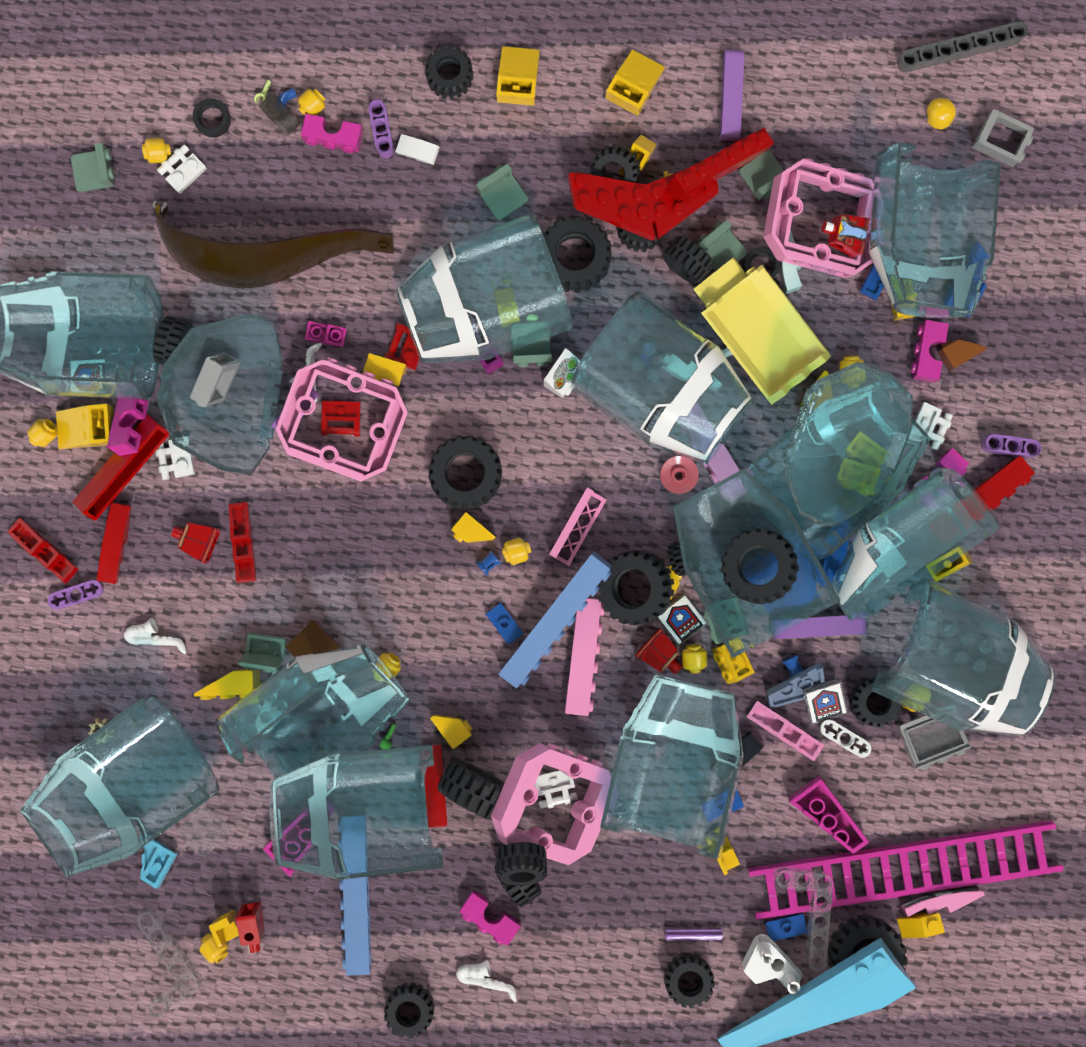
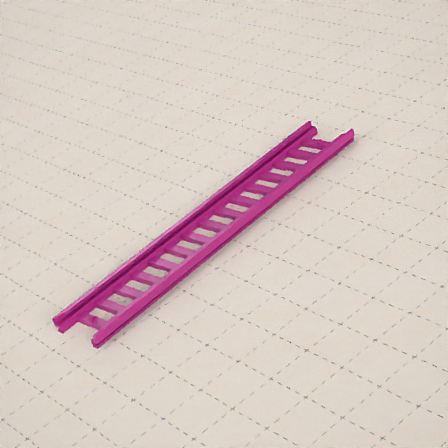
M1049 820L858 850L854 854L852 852L750 867L747 868L749 877L765 875L770 910L755 912V919L1062 872L1064 870L1063 865L1047 867L1041 832L1057 829L1054 821ZM1032 833L1038 868L1028 870L1022 834ZM1013 836L1019 871L1009 873L1003 837ZM994 839L1000 874L990 876L984 840ZM975 842L981 877L971 879L965 843ZM956 845L962 880L952 882L946 846ZM937 848L943 883L932 885L926 849ZM918 851L923 886L913 888L907 852ZM899 854L904 889L894 891L888 855ZM880 857L885 892L875 894L869 858ZM860 860L866 895L855 897L850 861ZM841 863L847 898L836 900L831 864ZM822 866L828 901L817 903L811 867ZM803 869L809 904L798 906L792 870ZM784 872L789 907L779 909L773 873Z

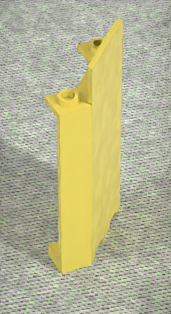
M733 257L694 288V291L706 307L701 314L771 405L784 397L791 388L806 379L813 370L830 358L829 352L763 265L757 269L753 266L745 272Z

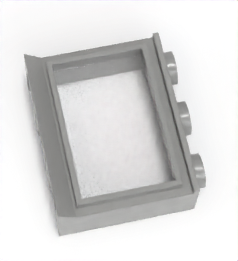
M947 703L945 704L946 707L930 710L928 714L921 717H912L911 721L895 724L913 768L920 771L926 770L931 767L930 764L946 762L949 760L948 757L963 755L967 753V749L971 748L955 711L954 704Z

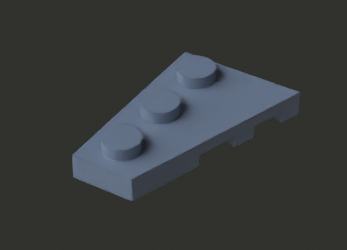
M821 662L767 690V700L770 709L807 699L806 694L825 689L824 671Z

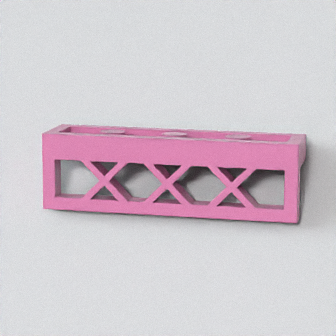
M586 488L549 555L570 566L606 499L594 493L593 490ZM591 496L601 501L598 508L590 510L588 506ZM596 511L593 517H591L590 512ZM588 513L590 518L589 524L580 527L578 520L580 515ZM577 522L578 528L573 529ZM586 528L582 535L581 529ZM579 530L580 540L571 543L570 533ZM568 539V543H569V544H568V545H564V543H565L566 540ZM570 546L571 556L568 561L558 556L562 548Z

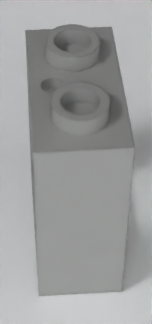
M992 109L987 115L972 148L1013 167L1017 163H1021L1026 153L1023 151L1026 146L1031 144L1034 138L1032 135L1034 128L998 110ZM995 122L1024 135L1015 155L986 141Z
M226 352L207 357L190 398L201 407H208L224 401L241 361Z

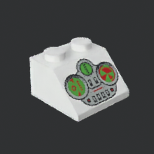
M565 348L545 377L544 387L562 399L565 395L569 396L574 389L572 384L576 379L579 381L585 372L583 370L584 364Z

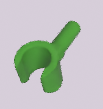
M391 724L387 735L380 743V747L385 752L393 745L389 739L396 727L394 724Z

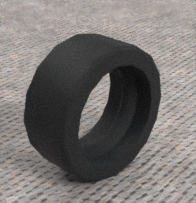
M202 100L195 106L193 111L195 126L203 135L209 138H217L224 135L231 125L229 111L219 100ZM209 108H217L223 115L222 122L215 128H206L201 122L202 113Z
M758 247L750 251L744 260L743 270L747 272L751 268L750 265L753 258L764 255L772 261L773 268L770 276L774 280L780 271L781 264L775 258L771 249Z

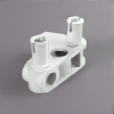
M757 935L753 939L742 962L744 972L755 984L777 978L791 994H796V988L800 991L799 984L803 977L802 972L768 935Z

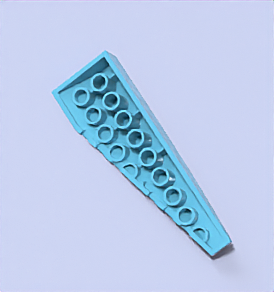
M879 938L801 986L800 991L796 989V994L790 993L721 1035L718 1037V1041L723 1047H758L884 1008L914 990L916 985L884 941Z

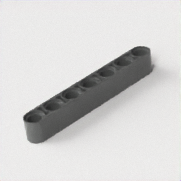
M1015 22L908 49L899 58L897 67L901 72L908 73L1019 44L1027 35L1028 27L1023 22ZM1013 31L1018 32L1020 36H1016ZM995 36H999L1002 41L997 40ZM977 40L983 42V45L978 44ZM959 45H963L965 50H962ZM941 49L945 50L947 55L943 54ZM922 54L928 55L929 59H925ZM904 59H909L911 64L906 63Z

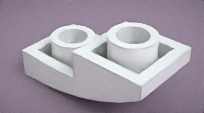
M401 134L395 152L399 155L434 165L440 147Z

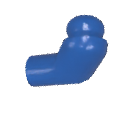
M294 88L279 94L275 102V109L278 110V113L283 114L287 112V101L297 97Z

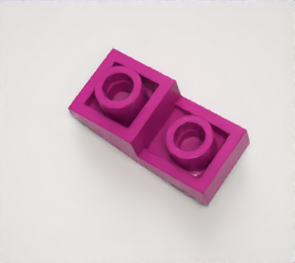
M308 321L304 340L343 348L347 328Z

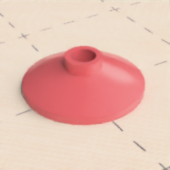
M674 456L668 459L660 471L663 486L675 494H684L691 491L697 484L699 477L697 466L691 459L685 456ZM677 472H680L682 474L681 479H677L675 477V474Z

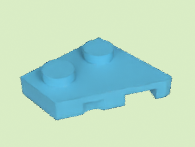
M149 836L150 841L144 845V854H142L141 862L143 866L140 879L157 889L160 888L178 853Z

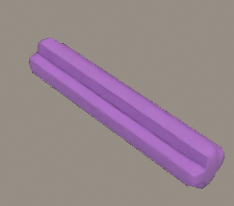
M721 928L665 930V939L667 941L722 940L723 938Z

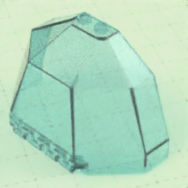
M243 314L190 329L163 365V370L160 374V390L157 394L158 406L173 445L221 471L247 476L253 474L270 449L269 439H273L274 429L269 425V422H274L277 414V407L272 406V403L278 404L280 388L275 387V384L281 385L283 371H279L283 360L273 321L264 316ZM226 352L240 360V365L224 401L208 407H201L190 398L207 357Z
M856 362L815 381V384L806 390L802 401L804 406H800L795 420L797 425H793L788 439L790 444L786 445L782 455L785 463L783 472L801 516L821 526H834L869 508L895 473L910 436L913 396L892 373L868 363Z

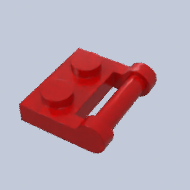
M396 323L394 337L384 358L406 364L407 368L416 371L421 355L411 328ZM416 330L424 350L429 335ZM406 333L408 336L399 358L395 357L394 355L402 334Z
M322 401L321 435L346 434L360 437L361 402ZM328 421L354 422V427L328 426Z

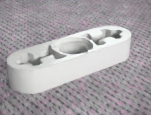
M825 719L820 723L819 731L822 735L853 754L863 758L871 753L869 742L833 720ZM831 723V728L838 731L835 739L833 738L835 736L834 733L830 731L825 733V724L829 725ZM843 733L850 735V741L846 744L840 741V736ZM855 738H857V740L855 741L857 744H865V752L861 751L860 753H858L859 749L853 746Z

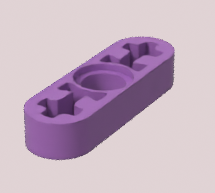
M90 580L54 592L48 597V605L52 609H63L97 598L103 594L104 585L100 581ZM92 584H94V586H98L99 588L96 590V594L95 592H85V590L91 589L93 587ZM75 589H78L81 593V597L78 600H74L71 597V593ZM56 596H57L58 598H63V597H66V598H67V600L60 601V602H59V605H58V604H54V600H56Z

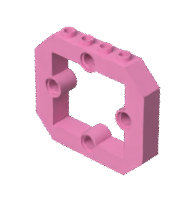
M803 158L774 177L763 238L778 261L848 278L873 263L869 254V241L874 246L878 244L885 201L872 179L865 177L864 174H853L844 168L836 169L832 168L830 164L815 163L813 159ZM799 181L819 186L825 192L834 190L859 197L856 216L870 218L863 254L846 258L832 254L826 244L821 243L809 248L788 242L792 218L799 215L803 210L801 199L796 197Z
M330 357L327 360L321 359L297 370L276 427L277 434L287 455L358 481H363L385 471L408 413L397 388L393 386V382L382 378V381L374 379L375 375L364 371V374L356 372V367L348 364L345 367L338 365L339 361ZM317 374L347 385L352 392L363 391L389 401L383 421L375 422L369 428L370 437L375 442L366 465L340 456L338 449L332 444H326L322 448H318L294 439L302 414L309 415L315 410L316 403L314 398L310 396V392ZM354 377H359L362 381L361 385L357 388L353 387L350 383ZM302 400H309L312 404L311 408L308 410L302 409L300 406ZM382 427L384 429L383 436L376 437L373 433L374 429ZM326 450H332L335 453L332 459L324 457L323 454Z
M539 743L517 755L491 814L498 839L506 845L515 842L539 844L546 849L547 859L567 865L592 851L616 794L609 770L602 767L603 763L598 760L592 759V761H588V757L579 753L577 756H574V752L565 748L560 751L558 746L548 743V745ZM543 764L559 769V771L571 778L582 777L591 781L584 799L576 801L572 806L571 814L575 820L565 843L553 840L550 834L539 827H532L528 832L517 828L525 806L534 804L538 799L539 793L534 785Z

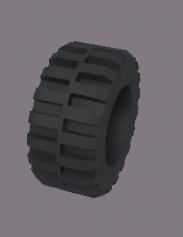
M576 215L575 219H570V216L564 217L563 221L557 220L554 222V226H549L546 229V234L542 236L539 246L540 268L548 282H552L553 286L557 289L561 287L565 292L574 290V293H580V290L583 289L588 291L593 285L597 286L600 280L606 276L611 262V243L607 239L606 231H602L598 223L593 224L592 219L586 218V220H583L581 216ZM570 239L583 240L592 248L593 259L590 265L582 270L566 269L559 263L557 258L559 246Z
M460 435L454 439L449 438L443 445L440 444L435 454L433 453L431 456V462L428 466L429 481L435 494L445 504L456 509H476L483 504H487L496 495L501 485L502 467L497 453L484 440L470 435L466 437ZM461 455L473 456L483 466L484 474L481 483L469 491H462L453 487L447 475L450 463Z
M751 528L750 531L744 530L740 532L738 537L734 536L731 539L730 545H726L724 549L725 554L721 557V562H723L722 567H720L721 573L724 576V583L728 585L729 590L738 598L755 604H770L775 600L785 597L784 595L791 591L793 583H796L797 571H799L797 554L792 545L777 532L765 528ZM756 548L770 550L778 561L776 576L773 580L763 585L750 583L742 573L744 557L748 552Z
M643 550L622 552L609 559V563L612 565L610 568L612 573L605 582L601 580L600 585H597L600 587L598 591L601 596H598L599 602L603 601V610L611 613L609 617L613 620L618 619L619 623L638 625L651 622L666 612V607H669L672 602L670 597L674 596V590L672 589L674 579H670L669 574H671V571L664 566L665 562L662 559H657V555ZM632 569L642 571L648 577L651 585V594L648 601L640 606L628 603L621 593L620 584L622 577L627 571Z
M452 759L449 761L437 786L438 791L450 801L480 817L492 820L491 814L505 782L472 764Z
M860 915L858 919L853 917L847 919L848 923L845 925L841 923L838 926L840 930L838 932L834 931L832 934L833 941H829L828 948L830 952L828 953V959L831 962V968L850 957L857 943L870 938L876 940L881 938L902 967L908 962V958L905 956L907 953L906 946L902 943L903 940L900 935L885 921L878 920L874 916L866 918L864 915Z

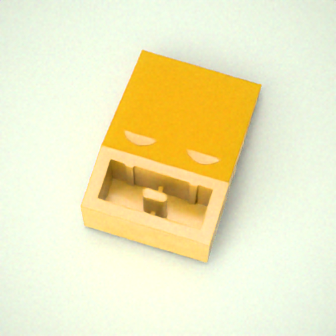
M502 46L496 93L498 103L535 106L540 50Z
M632 49L606 90L605 99L639 116L665 67Z
M99 404L56 411L58 449L107 446L114 418V407L108 404Z
M260 669L232 671L194 693V697L200 696V700H210L217 698V696H220V699H232L236 695H239V698L255 697V693L260 692Z

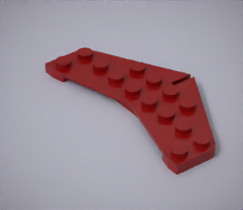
M682 171L647 185L579 172L569 173L567 176L573 206L576 210L651 241H654L655 236L656 240L660 239L712 200L719 191L716 180L677 201L667 185L676 174Z

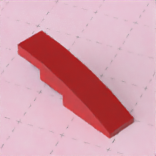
M111 503L100 553L97 581L111 584L118 582L120 564L123 562L124 546L128 540L131 505Z
M248 502L228 504L230 540L232 542L233 561L235 562L236 582L257 581Z
M19 518L8 530L7 533L28 554L35 557L46 569L51 570L62 582L67 584L79 570L61 551L22 518Z
M441 745L422 746L428 828L447 827L446 799L438 791L437 786L443 775Z

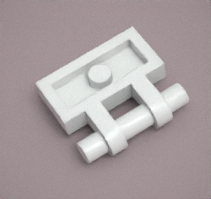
M185 145L179 149L176 148L173 151L174 154L167 161L161 162L162 165L157 169L161 175L166 171L170 173L166 180L179 194L207 169L193 153L188 158L185 157V154L189 151ZM180 159L183 163L174 170L172 166Z
M926 402L922 403L908 438L923 443V445H927L930 439L933 441L931 449L938 451L940 444L942 445L945 440L943 437L947 429L952 424L950 421L953 415L946 413L944 418L939 417L941 409ZM936 424L940 426L937 434L933 433Z
M189 437L168 440L170 448L164 449V444L162 443L155 451L156 457L159 459L160 467H158V470L161 473L162 480H169V472L174 471L175 478L196 475ZM171 454L173 465H167L166 455Z
M559 770L538 776L535 783L539 793L538 796L545 795L546 800L539 801L540 809L546 807L548 809L554 808V805L562 803L567 805L571 804V801L578 800L576 792L568 793V789L575 787L573 778ZM562 790V796L552 798L551 793Z

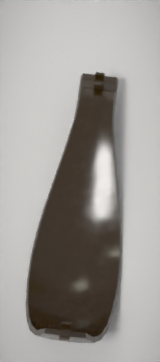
M157 201L152 203L160 237L171 257L184 270L197 278L219 286L240 289L264 287L284 281L330 258L355 250L394 254L393 233L391 231L383 233L382 230L343 229L255 243H231L209 240L175 229L164 221V215L168 211L167 203L164 202L162 207L157 204Z

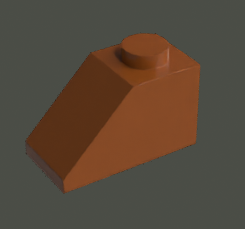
M958 339L955 342L949 340L942 344L941 347L943 349L938 351V354L948 371H951L987 349L983 345Z

